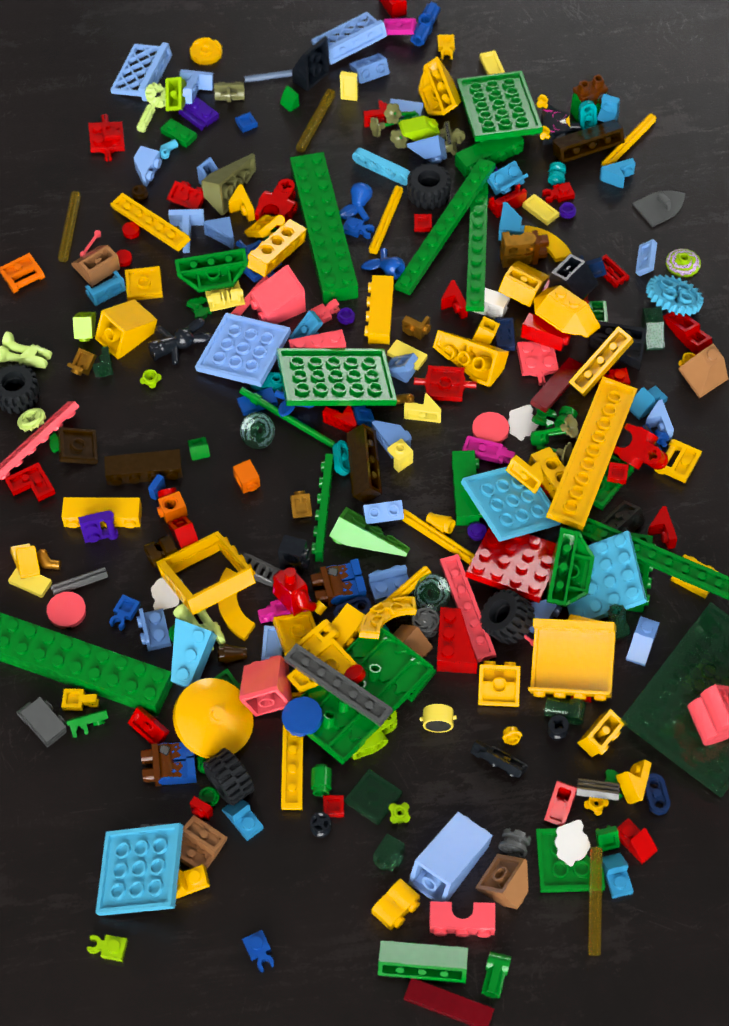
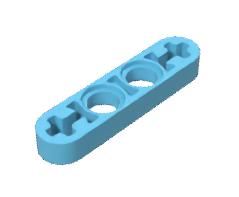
M357 148L352 154V159L357 164L401 185H407L410 171L363 148Z

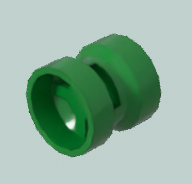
M562 406L559 410V416L555 419V427L565 424L564 419L568 414H572L576 419L578 416L577 411L572 407Z

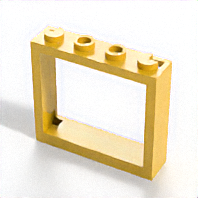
M219 531L156 562L161 577L192 615L256 583L253 576L255 571L252 569L251 564H247L242 554L239 555L234 545L231 546L228 538L223 537ZM221 551L238 572L193 595L175 573Z

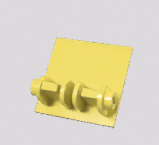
M239 280L234 287L205 292L210 312L245 305L243 290L240 287Z

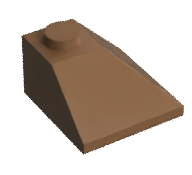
M714 343L678 368L699 399L728 380L725 359Z
M497 854L475 888L504 907L518 909L528 893L527 860Z

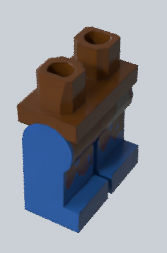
M358 558L350 560V563L320 567L319 573L310 575L312 588L323 587L322 590L314 591L316 603L319 600L322 603H327V607H330L333 604L339 605L358 596L366 597V587Z
M182 742L162 743L159 745L158 743L151 744L152 749L141 751L142 764L153 763V768L142 769L143 782H155V786L197 783L195 755Z

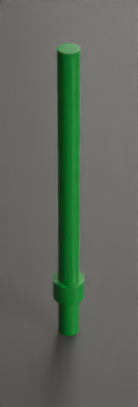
M244 387L240 389L239 393L250 399L251 403L256 406H262L330 448L336 443L290 414L281 417L278 407L264 400L260 394H254Z

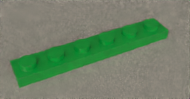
M325 454V461H321L323 477L319 478V488H322V490L317 495V504H320V508L316 509L315 521H318V526H314L313 537H316V542H312L311 553L315 554V562H323L334 466L333 454Z

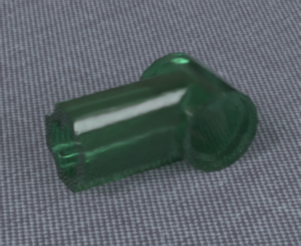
M611 605L607 611L608 622L616 624V640H619L631 633L626 622V609L623 605Z
M547 697L544 716L553 717L561 715L568 720L569 724L581 725L584 722L586 702L575 698L566 701Z

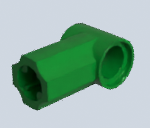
M490 951L482 994L490 998H500L512 956Z

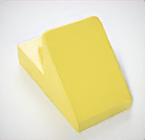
M425 393L424 404L405 402L404 419L441 423V408Z

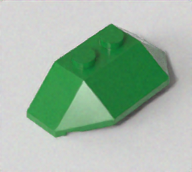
M245 248L175 259L177 276L198 293L234 287L248 266Z
M560 528L547 585V603L566 607L588 594L594 555L579 531Z

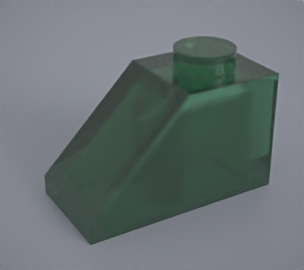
M643 308L641 325L642 328H647L645 337L646 351L662 350L665 348L662 308Z

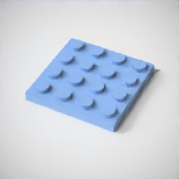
M225 313L195 366L196 371L262 387L277 359V348L284 347L291 334L290 327Z

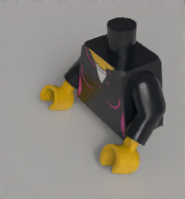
M544 94L537 98V107H543L541 116L542 133H540L542 145L553 144V139L568 135L570 132L580 131V122H570V114L568 112L558 110L550 103H547L548 98Z

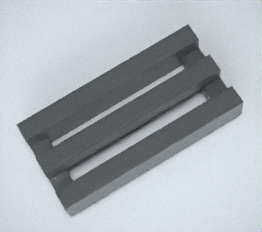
M578 778L576 795L617 801L619 799L620 783Z

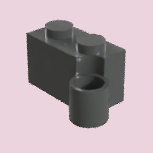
M39 697L33 703L29 701L16 713L48 748L67 732L65 726L67 723L61 715H55L52 711L54 708L49 701H43Z

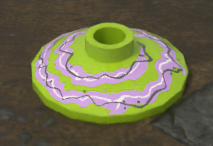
M681 248L673 250L666 257V267L673 275L686 278L695 275L699 271L701 260L695 252Z

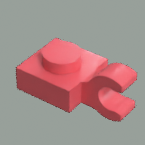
M333 299L326 307L322 303L312 308L311 311H314L323 324L332 320V314L340 311L338 307L340 304L336 299Z

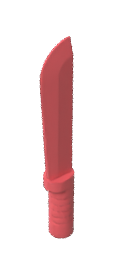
M262 277L244 298L245 305L237 306L230 314L241 316L250 305V300H252L251 292L269 279V277Z

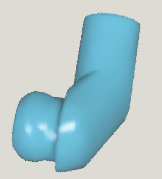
M175 139L161 145L159 153L162 159H167L170 156L171 150L178 147Z

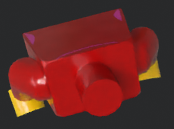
M289 567L285 570H279L273 575L272 593L293 616L305 610L315 611L322 615L328 608L319 600L317 603L309 601L307 584L296 573L294 568Z

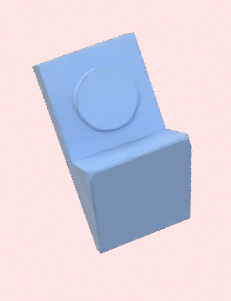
M661 399L658 400L650 412L645 424L648 423L650 428L657 427L661 433L667 432L669 435L667 441H669L673 437L674 428Z

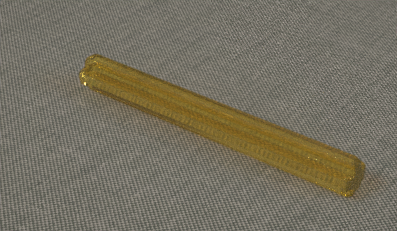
M327 89L296 145L297 151H305L335 97L334 90Z
M72 191L70 195L58 254L60 262L68 261L81 198L78 191Z
M592 847L590 849L588 954L599 956L601 954L602 848Z

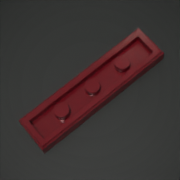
M569 357L531 399L530 405L546 413L570 386L569 381L581 369L583 364Z
M411 978L404 996L405 1001L471 1026H489L494 1013V1008Z

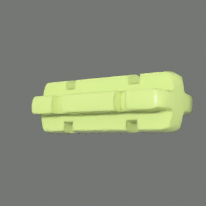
M148 104L139 120L140 122L136 126L138 132L144 133L155 112L154 105Z

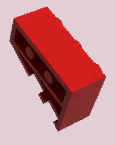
M441 607L437 671L477 674V660L461 608Z

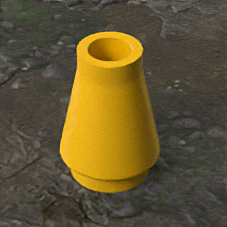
M430 512L426 517V523L432 525L443 534H451L456 525V521L451 516Z

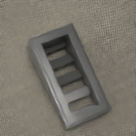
M244 553L243 556L247 564H251L252 569L255 566L257 567L253 575L255 581L273 587V575L281 569L253 555ZM262 569H264L263 575H260ZM269 572H272L270 579H268Z

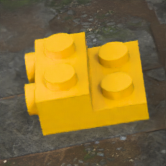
M484 661V664H480L478 705L519 707L520 666H516V662H504V665H496L495 661Z

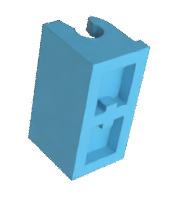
M116 270L113 271V278L91 289L89 285L85 286L87 289L85 292L95 306L126 291L124 279Z

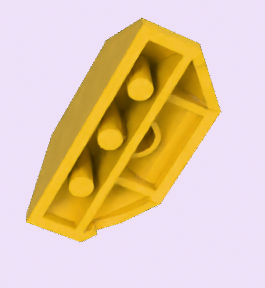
M435 57L425 64L418 89L428 115H445L461 103L456 86L439 57Z
M561 285L545 289L533 300L535 314L562 333L582 335V337L588 338L600 328V324L588 303Z

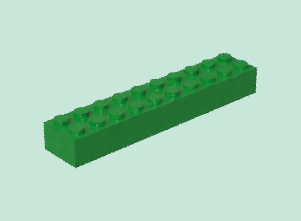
M324 152L290 157L291 173L304 226L307 228L306 235L323 304H328L333 299H336L338 302L358 298V283Z
M0 612L1 662L78 689H84L86 692L97 694L103 698L135 709L142 706L147 712L158 717L173 685V682H171V671Z

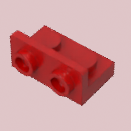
M175 181L167 200L186 209H200L205 198L202 188L196 187L195 189L188 182L182 181L180 183Z

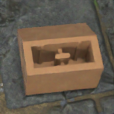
M100 245L71 263L91 287L112 275L113 271L121 269L118 255L108 245Z

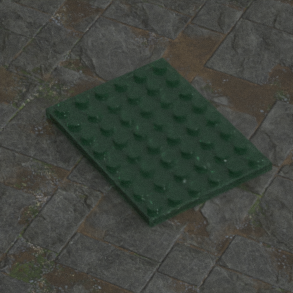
M710 602L620 721L721 798L729 788V738L712 745H703L687 708V705L701 697L700 694L707 688L715 684L729 686V615Z

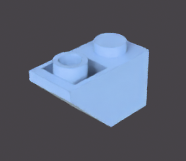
M140 146L133 157L134 164L142 184L147 187L149 182L153 180L156 170L161 167L162 159H160L159 151Z

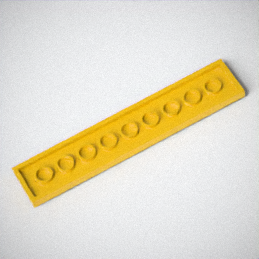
M602 376L546 518L583 531L637 388Z

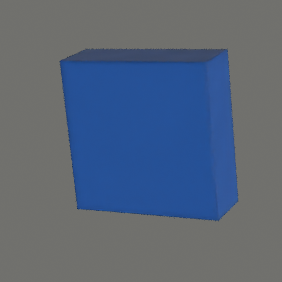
M250 112L235 118L236 124L243 133L258 127L257 121Z
M156 475L149 485L148 490L151 499L157 500V492L166 487L164 476Z

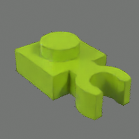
M96 935L90 936V940L97 942V945L95 947L87 946L89 953L96 954L101 951V958L123 962L128 943L127 938L106 935L105 940H101Z

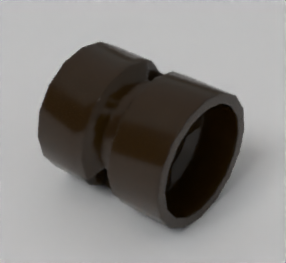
M169 534L159 538L157 543L152 541L143 546L153 568L158 567L157 561L177 552V548Z

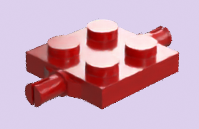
M102 114V122L88 123L91 153H105V161L108 162V156L109 161L112 160L111 153L125 151L122 121L109 122L108 115L105 114L104 119V114ZM102 125H110L111 128L117 129L121 134V140L104 141Z
M428 365V372L425 378L414 377V385H425L426 393L432 400L462 402L465 388L476 389L477 381H466L464 367Z

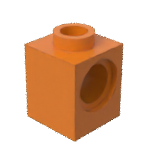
M250 459L233 466L234 477L243 494L261 487L260 477Z
M179 491L158 499L159 507H157V512L160 518L164 517L166 524L179 517L188 516L186 504Z

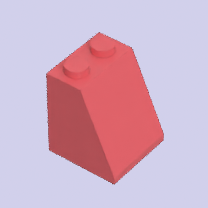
M289 265L284 266L251 292L252 300H250V305L253 310H257L260 321L279 324L306 312L305 289Z
M281 655L271 656L269 659L254 661L243 667L239 699L255 717L284 709L289 701L292 700L291 683L286 677L290 674L289 664L284 661Z

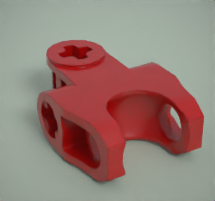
M291 179L280 180L273 193L266 190L263 192L255 211V220L269 214L284 216L285 223L293 218L298 202L294 201L296 197L294 191L295 184Z
M626 423L624 428L632 434V441L625 448L615 446L613 452L621 460L637 470L640 469L643 463L657 470L665 468L668 464V456L655 446L659 438L642 427Z

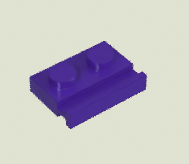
M197 96L192 104H185L183 110H178L181 116L201 131L205 126L208 127L219 118V113Z

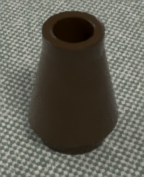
M227 644L218 646V662L225 664L240 659H247V648Z

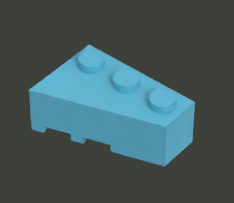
M175 618L171 682L186 688L193 682L200 680L217 638L215 633Z

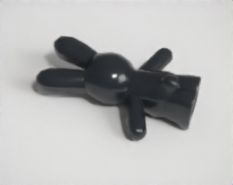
M202 317L196 318L186 328L177 329L173 335L161 325L157 326L156 331L164 338L148 342L147 346L153 360L157 361L159 358L171 353L172 364L177 365L179 363L178 348L186 349L192 344L209 342L212 338L210 333L204 332L193 335L194 332L204 326L205 319Z

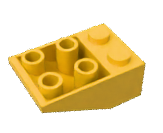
M518 260L511 265L504 275L498 292L531 307L534 298L541 292L550 276Z

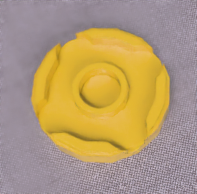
M208 37L194 41L189 49L191 59L199 65L214 64L222 56L221 44L215 39L210 40Z

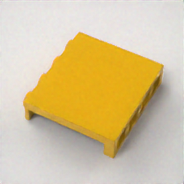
M533 618L535 631L531 684L528 687V691L534 697H545L546 694H549L559 699H565L566 696H574V699L586 700V697H594L596 701H606V698H612L616 624L614 622Z

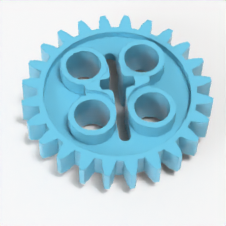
M667 274L664 277L662 275L650 278L646 287L647 297L652 298L651 302H656L655 306H662V310L667 309L669 313L673 311L676 315L678 313L682 316H685V313L689 316L691 314L695 315L696 312L700 311L704 302V297L701 296L702 293L698 292V288H693V284H687V280L681 281L680 277L675 279L673 275L671 278Z

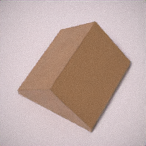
M402 624L393 633L395 637L422 658H425L433 649V646L418 626Z

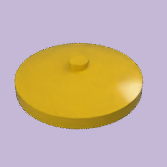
M205 678L190 684L177 698L173 709L174 728L181 742L194 754L209 759L223 748L235 754L248 742L253 729V713L240 701V690L236 686L221 679Z

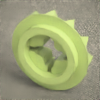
M153 82L149 84L145 90L148 102L156 108L165 107V87H162L161 83L156 84ZM158 92L161 93L159 97H155Z
M32 408L22 413L17 420L20 430L25 432L28 430L33 431L35 428H39V425L44 424L46 419L44 410Z

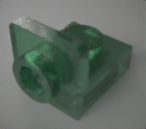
M108 346L102 347V355H99L100 363L93 364L95 377H106L114 374Z

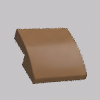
M193 815L183 827L180 862L191 869L204 865L207 870L224 846L227 836Z

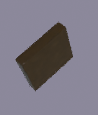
M59 427L60 462L98 463L96 430Z

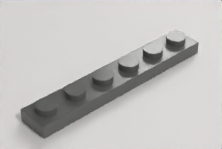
M297 643L284 657V661L378 726L381 727L393 712L389 705Z

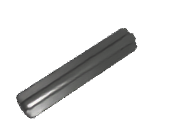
M101 567L52 584L51 589L54 595L68 592L108 577V573L105 567Z

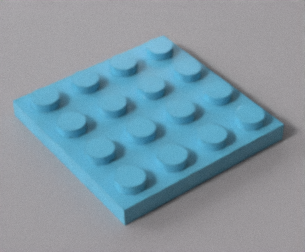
M507 467L464 477L461 481L464 489L499 542L561 524L546 518L551 502L540 487L534 494L506 471Z
M628 530L588 545L594 555L589 591L586 596L567 606L569 616L574 614L599 620L647 602L632 536Z
M174 823L106 832L96 914L104 916L175 908L184 827L182 824Z

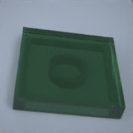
M368 769L345 798L344 802L376 825H379L390 811L389 805L396 803L403 794V791L371 769Z

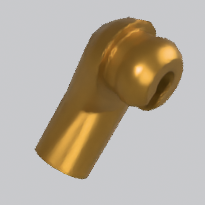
M410 393L396 395V405L405 402H415L414 396Z
M45 549L37 551L38 563L42 568L61 569V560H51Z

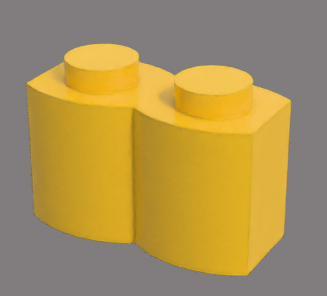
M400 878L371 909L372 914L390 931L394 927L398 929L405 921L404 916L409 911L413 913L419 907L420 895Z

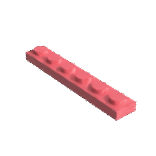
M76 401L66 402L0 463V480L10 475L9 471L14 467L20 466L24 461L23 458L33 454L37 450L36 446L47 441L50 438L49 434L62 427V422L76 414L75 410L79 408Z
M459 554L440 559V565L456 608H461L477 663L496 658V652L490 636L481 627L480 618L482 615H480L481 612L468 578L465 577L466 573Z

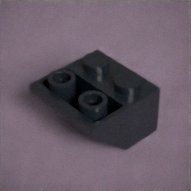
M569 254L551 272L548 288L561 285L584 300L598 285V282L586 261Z

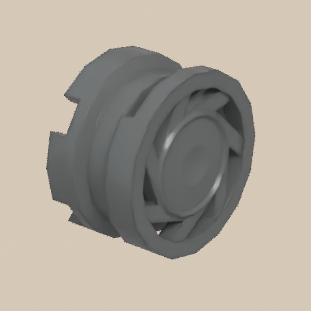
M424 607L418 609L416 615L412 616V626H418L427 639L434 637L438 633L440 622L438 613L432 608Z
M507 828L503 830V840L499 842L498 848L508 855L525 857L528 852L526 848L531 843V837H526V833L515 829V831L511 832V829Z

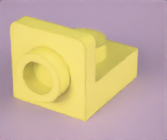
M403 439L398 440L387 448V451L394 457V469L398 473L413 463V450Z

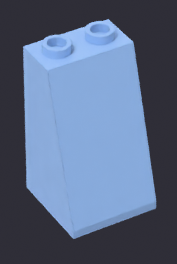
M457 812L417 857L408 884L432 901L448 902L488 849L493 835L485 828H481L471 821L469 817Z

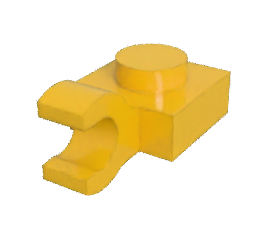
M64 689L62 710L83 711L84 705L98 708L99 699H97V694H85L84 689Z

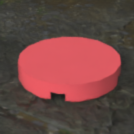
M496 412L482 413L473 421V437L501 444L502 441L507 439L509 434L508 421L504 416Z
M62 592L51 598L46 612L49 621L55 627L60 629L73 628L84 620L86 605L79 594Z

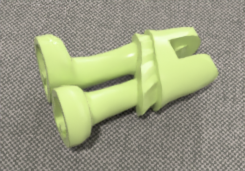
M6 331L4 333L2 346L0 345V363L11 361L19 362L20 366L26 365L27 367L41 369L47 367L48 362L46 360H50L52 356L50 350L34 344L31 346L19 344L14 341V336L11 332Z
M180 604L174 609L173 614L177 619L212 631L217 635L216 641L220 646L226 643L220 625L212 621L206 609L197 613L203 624L198 623L194 615L191 614L184 604Z

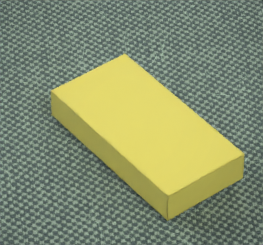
M495 50L479 54L480 61L487 75L505 73Z
M341 71V99L358 100V73Z
M533 194L522 203V207L547 226L559 217L560 212L536 194Z
M397 339L387 351V356L391 358L414 353L418 357L414 363V369L419 371L428 358L427 354Z
M17 567L8 579L9 584L40 598L44 597L52 584L51 579L42 575L21 579Z

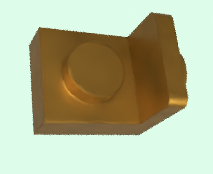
M305 491L294 492V495L290 496L293 519L312 517L310 493L305 494Z

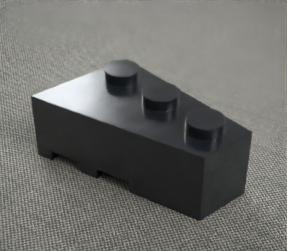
M598 321L600 328L589 336L588 346L597 350L619 326L633 338L634 342L618 360L640 370L647 328Z

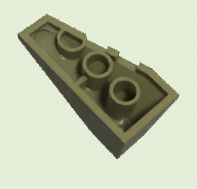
M255 154L247 155L210 173L201 181L204 198L220 215H224L229 211L228 202L238 185L247 184L256 171Z

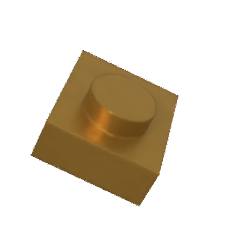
M407 315L402 320V331L420 340L431 330L430 317L428 316L425 317L422 323Z
M79 348L72 364L68 363L67 366L72 368V373L79 376L82 373L89 375L97 355Z

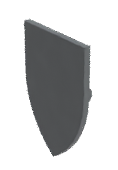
M658 191L633 202L632 205L651 227H654L672 218L680 211L684 203L685 193Z

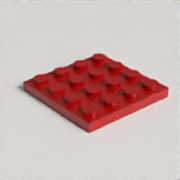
M489 527L466 571L465 577L501 590L511 589L526 599L540 603L548 585L556 543L531 534L499 542Z

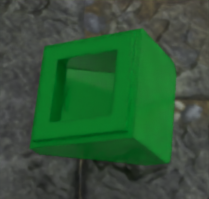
M286 86L280 104L289 112L299 107V94L290 86Z
M206 437L188 440L192 460L210 457Z

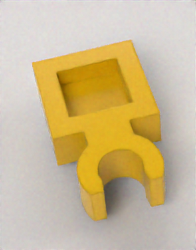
M454 34L437 35L438 52H441V60H444L445 55H449L450 60H452L453 51H455Z

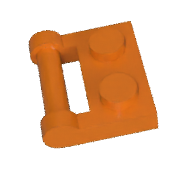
M30 253L0 267V274L13 293L18 292V289L38 279L42 280L45 278L42 269ZM35 271L34 274H32V275H30V276H28V277H26V278H24V279H22V280H20V281H18V282H16V283L14 282L15 280H17V279H19V278H21V277H23V276H25V275H27V274H29V273Z

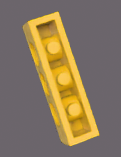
M291 219L280 225L279 229L272 232L255 250L250 251L248 255V268L266 277L305 242L307 228Z
M549 446L531 454L528 465L532 466L538 460L540 461L544 478L541 485L549 492L550 497L553 499L566 466L562 464L558 455Z

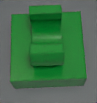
M608 825L604 829L596 828V841L599 852L620 847L619 833L616 826L611 827Z

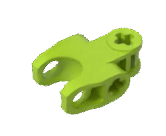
M396 710L365 741V744L351 756L353 760L373 754L388 743L389 740L385 735L397 727Z

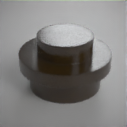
M141 184L135 185L131 191L132 198L137 201L146 199L149 194L148 189Z

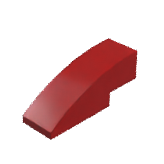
M672 311L663 316V320L671 331L695 355L713 344L712 337L700 330V324L688 315L682 316L680 313L676 315Z

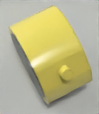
M444 704L426 706L423 709V717H420V721H423L424 729L439 733L453 729L454 720L457 719L453 708Z

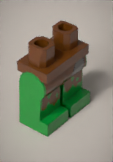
M600 74L595 75L591 81L582 80L578 86L573 87L574 94L570 113L577 122H579V106L586 100H591L595 103L597 116L600 112L601 99L603 94L608 92V87L605 85L604 79Z

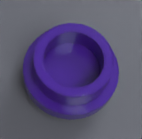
M565 202L560 206L559 214L566 219L573 218L576 215V208L573 203Z
M345 307L338 312L337 319L341 324L348 325L354 322L355 313L352 309Z
M473 522L467 528L468 536L474 541L483 539L487 531L485 525L480 522Z

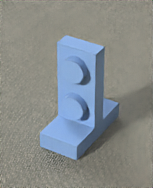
M183 69L179 72L180 77L187 82L186 87L183 88V97H185L186 104L193 103L199 89L212 91L214 88L212 72Z
M204 209L169 210L168 213L170 224L179 226V230L187 234L190 239L191 226H203L205 222ZM190 241L182 248L183 253H190Z

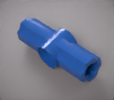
M431 2L427 4L423 13L419 15L414 35L411 36V42L415 46L420 47L424 45L428 35L432 33L433 25L440 13V7L437 3Z

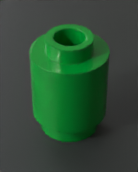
M317 764L311 769V790L313 795L323 797V795H329V791L332 789V769L326 764Z

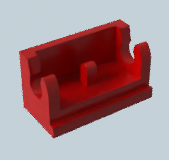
M520 184L515 186V191L496 200H494V197L489 198L488 207L497 218L502 214L503 202H507L513 209L521 207L522 203L527 199V191L525 188L520 190Z

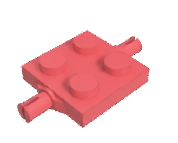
M533 341L517 342L516 348L522 376L531 375L538 377L539 386H544L546 384L545 376L555 374L559 369L555 349Z

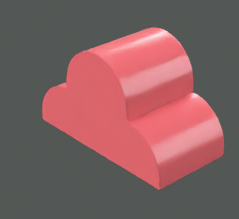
M715 684L704 690L700 694L701 697L687 705L703 745H712L729 738V686Z

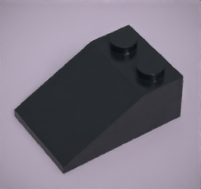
M324 36L303 53L292 69L293 82L306 91L310 90L329 74L327 36Z

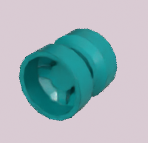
M561 162L550 164L549 184L565 183V164Z

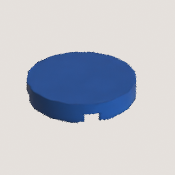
M297 697L289 701L282 712V722L286 730L298 737H305V735L315 733L323 721L320 705L309 697Z

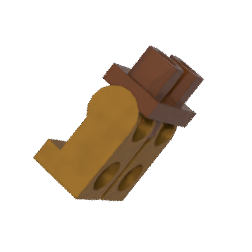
M533 230L532 233L525 232L522 235L511 236L509 232H502L500 258L503 268L511 267L518 260L525 264L532 262L534 265L538 264V259L547 258L546 247H549L548 235H538L537 230Z

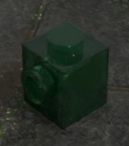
M386 834L373 854L375 865L382 870L387 869L390 872L393 871L395 866L398 868L404 859L405 844Z

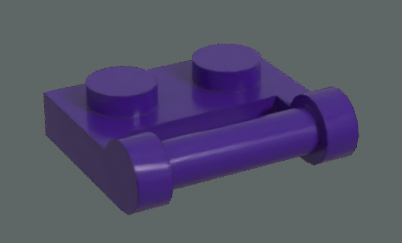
M103 511L78 517L85 543H94L105 538L115 540L119 536L118 530L114 525L115 517L112 511ZM104 521L107 525V528L102 529L100 522Z

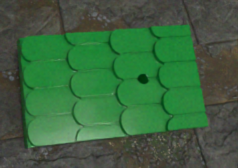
M384 627L380 630L379 639L358 637L345 650L366 671L365 678L357 685L389 705L393 712L428 678L434 667ZM320 685L305 691L300 696L309 697L318 702L323 714L320 728L315 733L308 734L307 736L332 757L336 758L342 765L380 727Z

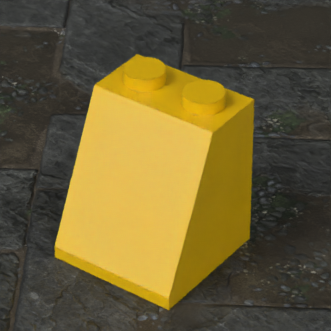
M133 299L101 311L95 339L114 357L120 359L154 334L157 319Z

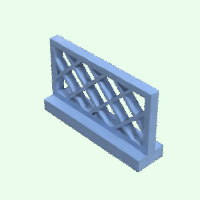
M365 12L313 38L311 41L314 45L324 36L328 37L329 63L333 64L387 37V33L382 20L377 21L372 15Z
M162 42L161 46L134 44L110 89L111 93L139 96L143 101H148L145 96L146 87L153 82L158 84L172 57L169 44ZM137 50H144L136 55ZM157 52L155 55L150 56L151 53ZM148 56V58L143 61L139 60L140 58ZM136 60L138 61V63L130 66V63ZM152 62L150 66L144 67V65ZM140 67L142 68V70H140V71H138V72H136V73H134V71H133V70H136V69H138V68H140ZM129 72L132 73V75H129V76H127V77L124 78V75H125V74H127V73H129ZM146 74L145 77L138 79L139 76ZM136 79L135 82L128 85L127 82ZM123 84L126 85L125 87H123V88H121V89L118 88V86H120V85H123ZM140 85L138 90H132V88Z

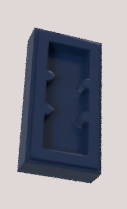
M495 318V322L500 324L496 332V347L506 351H515L513 318Z

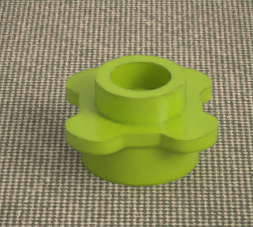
M149 369L143 373L140 383L148 385L149 388H155L156 383L162 377L155 370Z
M404 802L398 805L395 803L389 805V810L391 811L390 821L393 824L408 823L410 821V816L408 815L409 804Z

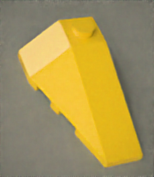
M441 330L437 331L433 348L447 360H451L458 367H464V372L470 376L469 378L472 381H477V383L487 387H491L502 373L509 351Z

